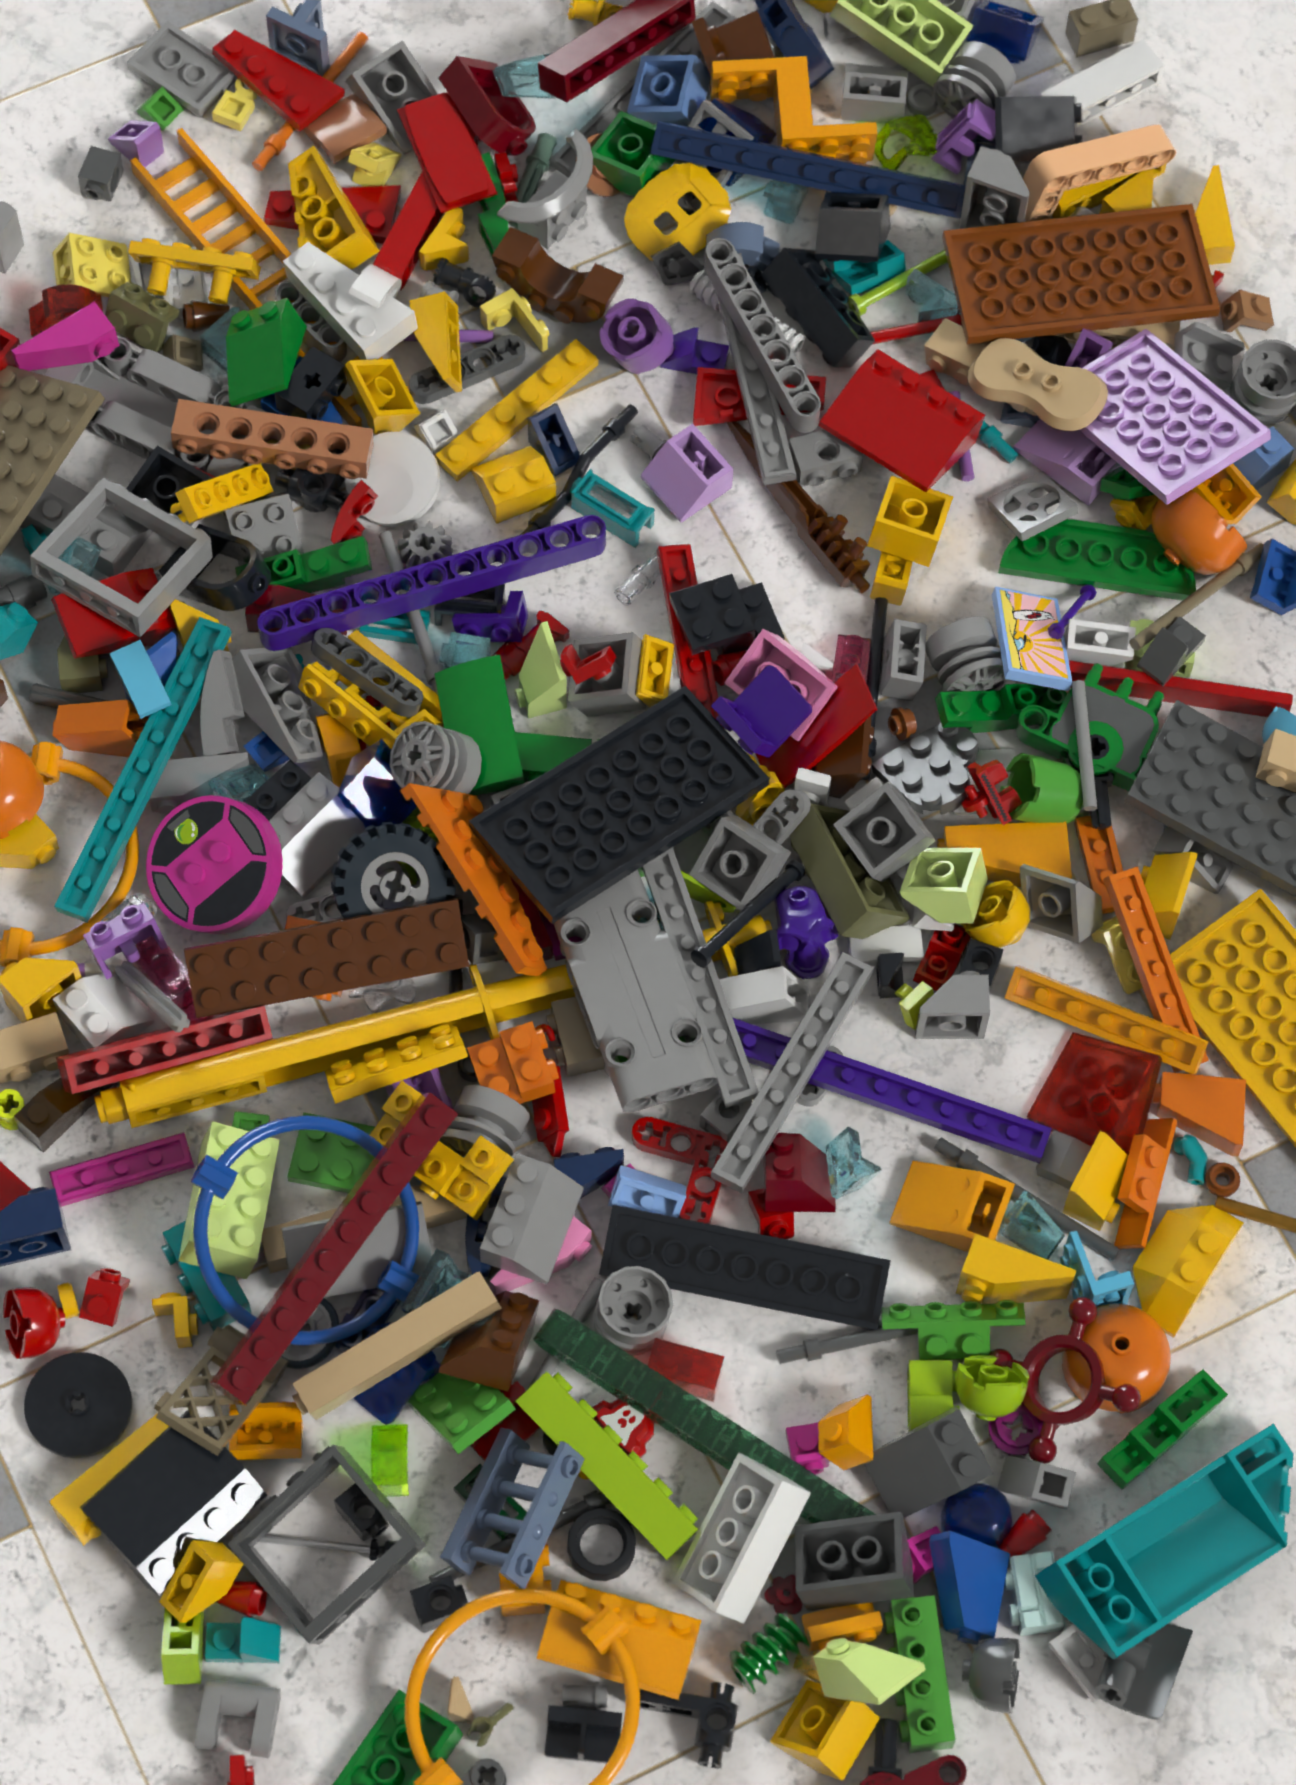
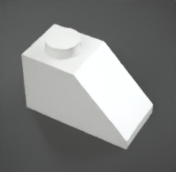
M1070 619L1064 634L1068 660L1090 664L1098 663L1103 666H1112L1133 660L1134 649L1130 646V639L1135 636L1136 627Z

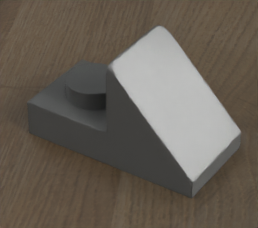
M1179 616L1168 629L1164 627L1160 629L1137 667L1164 686L1202 645L1206 635Z

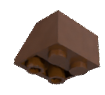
M871 716L838 747L810 769L830 775L829 796L841 799L864 776L869 774L872 759L868 756L869 745L874 736Z

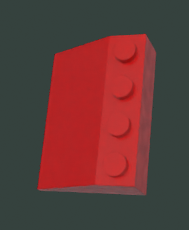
M877 349L859 367L821 418L818 426L926 493L976 443L985 414Z

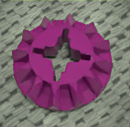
M1022 1401L1016 1411L989 1421V1436L996 1448L1006 1452L1009 1456H1025L1028 1454V1446L1031 1440L1039 1436L1043 1421L1032 1415ZM1020 1415L1022 1416L1021 1427L1027 1430V1432H1020L1014 1441L1011 1435L1012 1430L1007 1428V1424L1013 1425Z

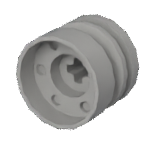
M976 41L965 42L959 47L950 60L949 66L935 82L933 95L941 109L953 119L968 103L972 104L976 99L995 111V97H1006L1015 83L1016 74L1008 59L998 50Z
M1263 340L1253 344L1245 352L1229 390L1230 397L1263 425H1274L1284 421L1292 413L1296 405V348L1281 340Z
M969 617L952 622L940 628L926 641L925 651L932 667L939 671L937 679L943 686V692L993 691L1006 680L1001 651L996 647V636L990 622L986 618Z
M420 721L404 728L396 738L391 750L390 768L394 780L402 788L412 783L469 794L479 778L482 757L479 746L472 737L427 721Z
M467 1085L463 1087L454 1106V1111L458 1113V1117L453 1120L439 1141L464 1158L481 1135L508 1155L513 1156L515 1146L511 1141L521 1139L530 1115L521 1104L501 1092L480 1085Z
M640 1266L624 1267L607 1278L602 1284L593 1315L595 1332L606 1347L618 1354L635 1356L642 1355L657 1346L664 1337L673 1308L672 1292L665 1279L653 1270ZM626 1313H627L629 1316H632L633 1314H637V1315H638L637 1321H636V1319L633 1318V1317H632V1318H629V1319L627 1320V1319L625 1318Z

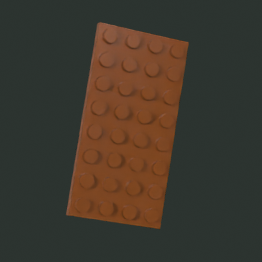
M1193 204L943 231L942 240L967 344L993 342L1001 338L1020 339L1082 332L1083 328L1092 331L1217 317L1220 313V305Z

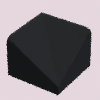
M904 953L879 954L877 957L876 978L880 999L900 998L895 992L904 984L902 971Z

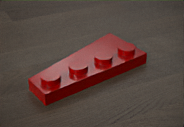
M237 30L232 31L212 47L213 56L299 133L345 96L344 88Z
M401 185L342 188L374 242L384 244L394 225L401 195ZM291 190L270 191L264 214V223L266 225L299 230L298 224L295 222L294 213L296 212V205Z

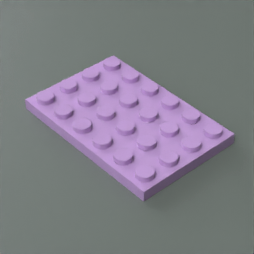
M1147 329L1142 330L1083 367V369L1098 375L1105 382L1108 389V398L1099 416L1090 425L1080 429V431L1166 505L1271 440L1270 429Z

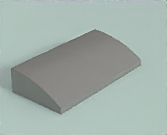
M419 1201L416 1202L420 1228L419 1245L412 1272L424 1279L434 1277L435 1274L422 1202ZM402 1205L393 1206L388 1209L324 1298L376 1288L378 1279L389 1261L393 1260L400 1264L405 1244V1216ZM330 1219L281 1228L288 1274L291 1273Z

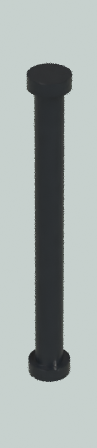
M790 861L785 866V871L708 942L702 947H696L691 952L693 962L699 967H706L711 962V957L793 881H799L805 876L804 867L798 861Z

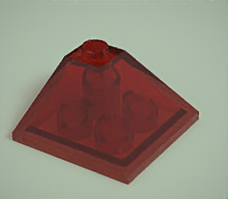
M1072 1032L1026 1117L1030 1121L1052 1128L1051 1132L1053 1130L1059 1131L1091 1147L1099 1132L1102 1131L1129 1155L1133 1136L1143 1134L1162 1058L1157 1054Z

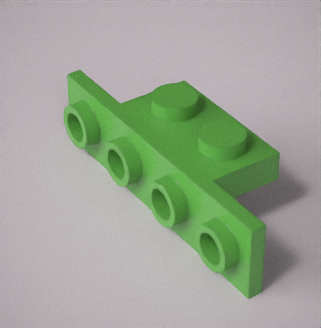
M1002 1300L994 1304H980L975 1301H967L961 1305H944L939 1302H931L925 1306H909L903 1303H896L889 1307H882V1329L918 1328L919 1360L964 1359L968 1356L976 1355L988 1356L990 1354V1326L1026 1325L1024 1303H1016L1012 1300Z

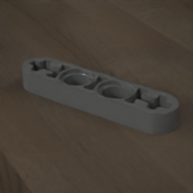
M506 335L460 354L462 390L522 364L525 360L524 341L516 335ZM510 347L513 351L516 350V354L511 355L510 352H506V348ZM494 352H496L497 358L500 357V362H496V356ZM482 357L488 359L491 364L486 369H478L473 365V362L477 358ZM434 365L415 373L409 380V392L413 400L418 404L432 403L455 393L442 379ZM435 377H438L440 387L438 386V382H435ZM423 384L425 387H429V390L424 392L422 388L418 389V385Z
M321 628L316 631L311 644V651L318 659L396 714L404 717H413L419 712L423 701V694L417 686L340 632L332 628ZM355 659L359 661L362 666L353 667L346 662V660ZM382 678L388 682V685H378L372 679Z

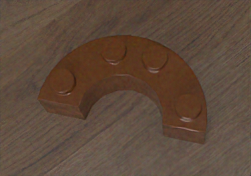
M512 227L508 229L492 255L496 267V275L513 288L518 295L524 296L532 310L537 312L544 311L555 316L557 320L565 324H570L571 322L590 323L599 320L604 315L624 281V275L596 263L589 272H578L568 269L557 263L545 252L538 238Z

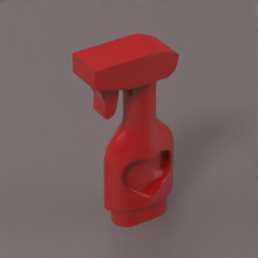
M539 610L536 615L537 624L523 636L522 642H505L492 655H500L505 680L511 675L516 676L521 671L542 622L548 621L554 643L557 641L564 643L570 637L569 629L549 613Z

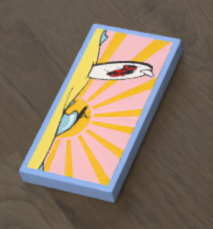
M995 587L992 593V601L1005 679L1069 691L1072 677L1064 635L1060 639H1053L1048 634V627L1052 623H1058L1061 619L1058 599Z

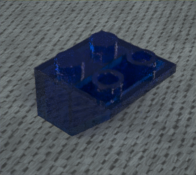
M382 739L352 757L337 794L343 805L363 822L365 828L371 825L374 827L381 826L382 822L400 824L417 807L412 798L406 801L400 791L402 787L394 780L390 768L392 749Z

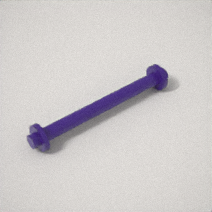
M1086 584L1082 586L1080 597L1058 623H1052L1048 627V634L1053 639L1062 638L1065 633L1064 628L1069 620L1075 616L1087 600H1093L1096 597L1097 592L1092 585Z

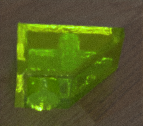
M408 1424L372 1425L371 1480L386 1497L409 1496Z

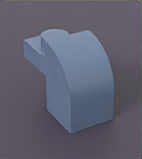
M728 223L718 227L706 236V246L711 240L716 238L730 241L737 253H741L744 265L754 266L762 272L779 254L780 243L765 237L764 226L755 223Z

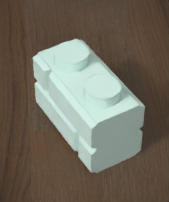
M1051 1551L1009 1558L1004 1588L1006 1591L1012 1590L1014 1604L1008 1605L1011 1626H1018L1019 1636L1058 1632L1063 1630L1065 1626L1064 1615L1053 1606L1034 1576L1055 1562L1053 1552Z

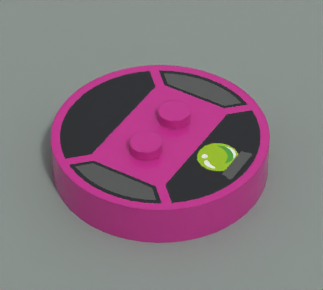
M213 795L190 799L178 805L166 815L153 834L146 860V875L150 892L161 911L173 922L184 928L208 934L236 932L255 922L264 914L274 900L279 889L283 871L281 845L274 828L266 817L257 809L244 802Z

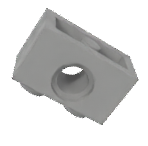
M826 430L789 439V448L796 472V479L801 487L807 485L818 486L826 480L837 477L848 478L861 471L863 453ZM821 456H830V457H832V459H830V460H824V459H822V458H820V457H821Z

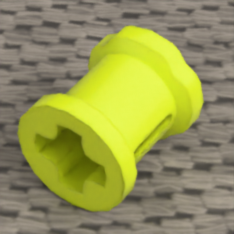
M5 1089L0 1093V1125L7 1130L18 1129L14 1116L25 1106L24 1099L16 1090Z

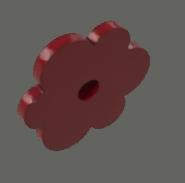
M788 1575L785 1579L780 1576L775 1577L772 1580V1586L765 1591V1600L769 1604L774 1605L773 1609L777 1614H783L786 1611L791 1615H796L802 1610V1601L796 1593V1575ZM788 1592L790 1595L785 1596L783 1593Z

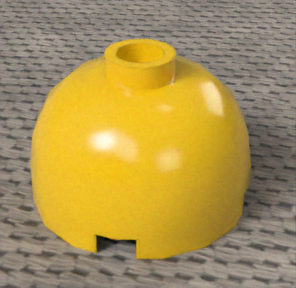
M996 881L985 887L974 923H964L961 925L972 939L998 948L1005 947L1021 939L1030 921V907L1023 893L1011 881Z

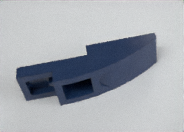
M754 0L759 8L756 11L760 14L765 28L785 57L807 56L810 89H813L835 70L812 27L804 22L792 0Z
M603 1147L595 1150L592 1154L580 1155L577 1152L561 1155L560 1159H554V1167L584 1187L581 1198L604 1185L617 1174L620 1165L624 1166L623 1149L615 1150L613 1147ZM508 1176L501 1177L488 1202L489 1208L496 1207Z

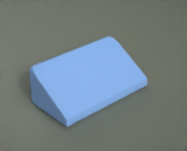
M620 1165L608 1206L616 1205L678 1218L686 1199V1186Z

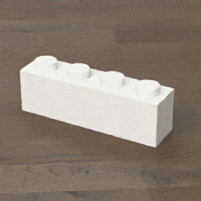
M1142 39L1134 44L1130 43L1123 46L1119 52L1108 58H1100L1093 66L1083 71L1072 73L1066 80L1057 85L1047 86L1040 93V96H1075L1077 103H1082L1083 120L1082 122H1077L1078 128L1161 84L1164 64L1145 40Z

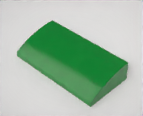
M500 655L464 662L435 673L434 677L444 728L472 737L479 746L482 757L481 772L476 785L469 794L481 795L499 792L523 784V772Z
M401 1690L396 1692L333 1785H415L413 1782L422 1772L415 1761L406 1733V1693ZM420 1702V1726L427 1751L433 1763L440 1757L446 1762L464 1734L457 1724Z

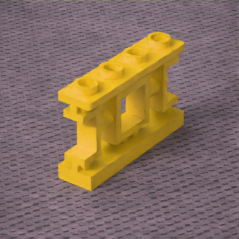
M358 630L352 632L347 638L422 691L423 701L420 710L412 718L408 719L407 717L400 716L386 706L379 711L360 697L366 693L364 690L334 669L328 671L317 661L312 665L308 664L303 669L298 685L299 690L388 762H390L391 750L396 738L407 726L414 722L427 721L444 727L438 694ZM355 659L346 660V662L353 667L362 666L361 663ZM382 678L372 679L378 685H388V682ZM341 681L348 688L343 691L336 683ZM390 721L398 728L393 731L386 723Z

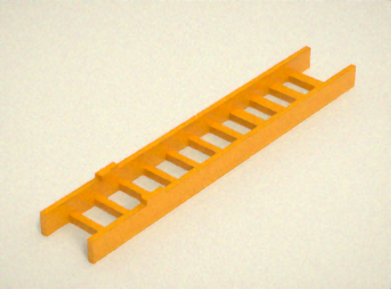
M182 127L177 130L178 143L190 158L155 180L136 157L130 160L134 176L198 250H203V247H213L225 254L249 237L257 234L265 243L264 246L251 253L258 264L273 254L283 264V260L291 255V252ZM200 169L209 178L175 201L165 192ZM220 191L227 201L192 223L184 214V212ZM236 212L246 221L212 244L202 235ZM283 267L251 289L239 277L232 278L231 288L250 310L261 307L263 304L257 297L287 278L285 268ZM309 321V322H307V323H308V324H314V323H316V322H315V321ZM329 342L327 344L334 345L337 342ZM300 348V350H299L297 359H298L299 356L304 357V356L307 354V353H304V352L301 350V348ZM357 356V357L354 358L353 360H361V359ZM353 394L346 399L341 395L338 397L334 396L331 401L343 419L351 426L362 427V419L352 409V407L358 404Z

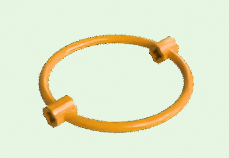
M40 742L33 745L30 758L38 769L44 785H52L54 782H59L60 772L90 783L107 799L109 798L114 786L96 771L74 761L62 759L63 749L61 746L54 745L51 742ZM137 826L126 845L123 871L116 888L107 902L89 919L88 923L84 922L79 927L55 938L35 942L33 932L23 928L11 927L9 930H4L3 939L0 940L1 967H6L13 962L18 963L25 957L31 958L34 955L47 954L72 946L84 939L83 935L89 932L95 923L100 921L107 922L125 900L136 875L139 861Z
M513 1588L497 1591L477 1598L456 1610L434 1630L425 1642L411 1670L405 1698L406 1733L415 1761L422 1772L413 1783L415 1785H461L464 1783L442 1757L433 1763L421 1732L419 1717L421 1689L435 1654L457 1628L474 1616L506 1604L531 1602L555 1606L582 1619L587 1624L581 1629V1632L602 1655L610 1649L620 1668L625 1690V1716L621 1735L608 1763L595 1779L588 1784L609 1785L621 1770L630 1753L639 1723L640 1691L638 1677L629 1651L621 1639L630 1631L629 1627L609 1605L597 1613L591 1607L573 1597L538 1588Z

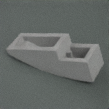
M224 650L213 652L202 691L200 730L204 756L240 753L233 720L244 718L245 714L231 652Z

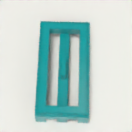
M419 610L428 633L431 613L430 611ZM406 613L371 623L395 629H412ZM369 624L360 626L359 632L365 637L417 644L412 632L371 627Z

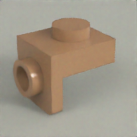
M1238 290L1220 305L1223 328L1226 332H1232L1240 325L1267 331L1274 325L1269 297Z

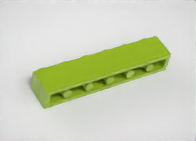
M546 1371L515 1402L557 1446L560 1441L566 1442L585 1458L580 1470L666 1560H669L699 1530L694 1525L698 1518L684 1503L678 1508L669 1499L673 1492L659 1477L653 1482L643 1472L648 1465L634 1451L627 1455L618 1446L623 1439L609 1425L602 1429L593 1418L598 1413L584 1399L578 1403L568 1393L573 1387L558 1372L552 1377Z

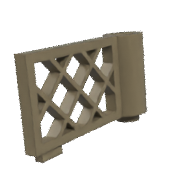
M229 1324L223 1329L220 1327L215 1329L207 1343L211 1347L176 1391L173 1394L166 1391L154 1407L158 1411L157 1419L217 1456L265 1395L275 1388L289 1363L288 1360L280 1357L257 1388L258 1391L246 1403V1406L237 1405L225 1395L217 1396L215 1387L210 1384L215 1375H210L208 1365L212 1361L221 1367L245 1335ZM206 1386L209 1396L193 1397L190 1387ZM236 1404L239 1415H223L220 1405ZM212 1406L215 1416L199 1417L197 1407ZM188 1407L191 1418H180L170 1411L173 1408ZM218 1426L221 1433L220 1439L217 1441L204 1433L203 1427Z

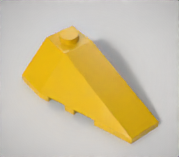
M313 145L290 161L288 169L291 193L295 198L296 205L294 216L299 229V237H297L298 247L300 248L309 242L349 269L356 268L378 253L379 249L317 148Z

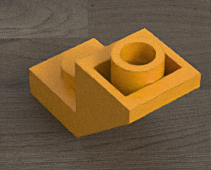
M329 713L315 716L321 748L327 757L331 782L337 787H343L367 781L361 748L354 733L330 716Z

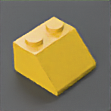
M393 359L349 360L345 364L347 382L355 400L367 419L370 429H373L374 435L392 431L400 432L421 414Z
M532 446L471 468L472 475L496 524L548 505L556 498V482L543 455Z
M1182 852L1154 855L1151 866H1143L1141 877L1165 939L1171 940L1198 855L1197 853Z
M25 957L18 963L13 962L3 969L0 974V989L5 1004L23 1023L57 1012L53 998L82 977L79 967L74 961Z
M1099 1132L1069 1190L1062 1212L1098 1231H1101L1105 1221L1112 1224L1120 1208V1204L1116 1203L1128 1159V1155L1106 1133Z
M807 1679L770 1742L818 1773L843 1781L880 1718L863 1702L824 1697L821 1683Z

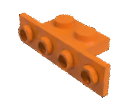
M1175 1118L1147 1119L1143 1134L1133 1136L1117 1198L1125 1204L1114 1243L1119 1249L1146 1247L1178 1122Z

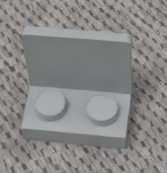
M282 492L266 496L223 511L231 535L250 541L263 559L297 549L301 554L304 553L289 493ZM238 560L239 566L247 564Z

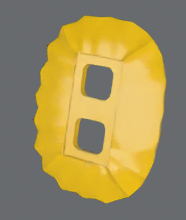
M691 162L674 164L648 181L628 203L624 216L627 235L637 249L651 261H653L651 255L677 242H680L694 256L706 247L707 234L728 223L731 212L728 192L706 168L699 167ZM687 192H691L701 203V208L692 215H688L678 204V200ZM664 212L668 213L678 224V227L669 235H664L654 224V220Z

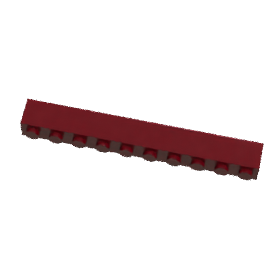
M431 1092L423 1094L418 1098L210 1381L212 1386L237 1405H246L456 1118L457 1112Z

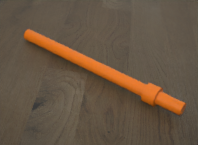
M359 31L322 77L334 83L368 41L367 35ZM286 121L276 134L272 133L264 143L265 148L252 162L253 167L258 171H262L274 156H279L286 147V141L296 129Z

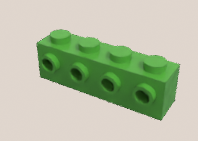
M935 1595L891 1600L889 1612H884L886 1634H892L894 1648H889V1652L922 1662L926 1669L894 1694L896 1707L902 1706L904 1720L899 1721L901 1743L908 1744L909 1753L952 1749L956 1740Z

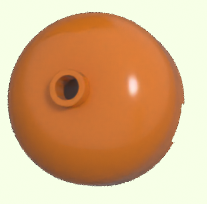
M1193 490L1188 491L1168 505L1158 499L1153 508L1151 524L1154 535L1165 549L1163 555L1176 566L1181 563L1183 566L1200 574L1220 573L1228 569L1247 549V544L1236 528L1231 526L1227 529L1228 525L1217 514L1218 510Z
M0 740V839L10 836L9 831L19 826L26 819L30 822L36 815L43 800L44 783L35 764L22 749L12 743Z
M1120 1303L1098 1306L1097 1316L1091 1324L1086 1325L1082 1340L1088 1343L1100 1357L1106 1385L1115 1388L1122 1384L1135 1386L1141 1395V1403L1136 1410L1141 1409L1158 1395L1168 1376L1171 1351L1167 1336L1152 1316L1137 1307ZM1064 1351L1062 1354V1370L1065 1380L1072 1392L1083 1401L1091 1385L1090 1367L1085 1358L1077 1351ZM1103 1400L1099 1407L1102 1410L1123 1414V1412L1114 1407L1111 1401Z

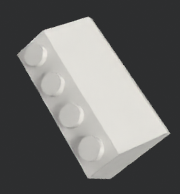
M738 1453L672 1583L715 1613L745 1623L811 1492L789 1478Z

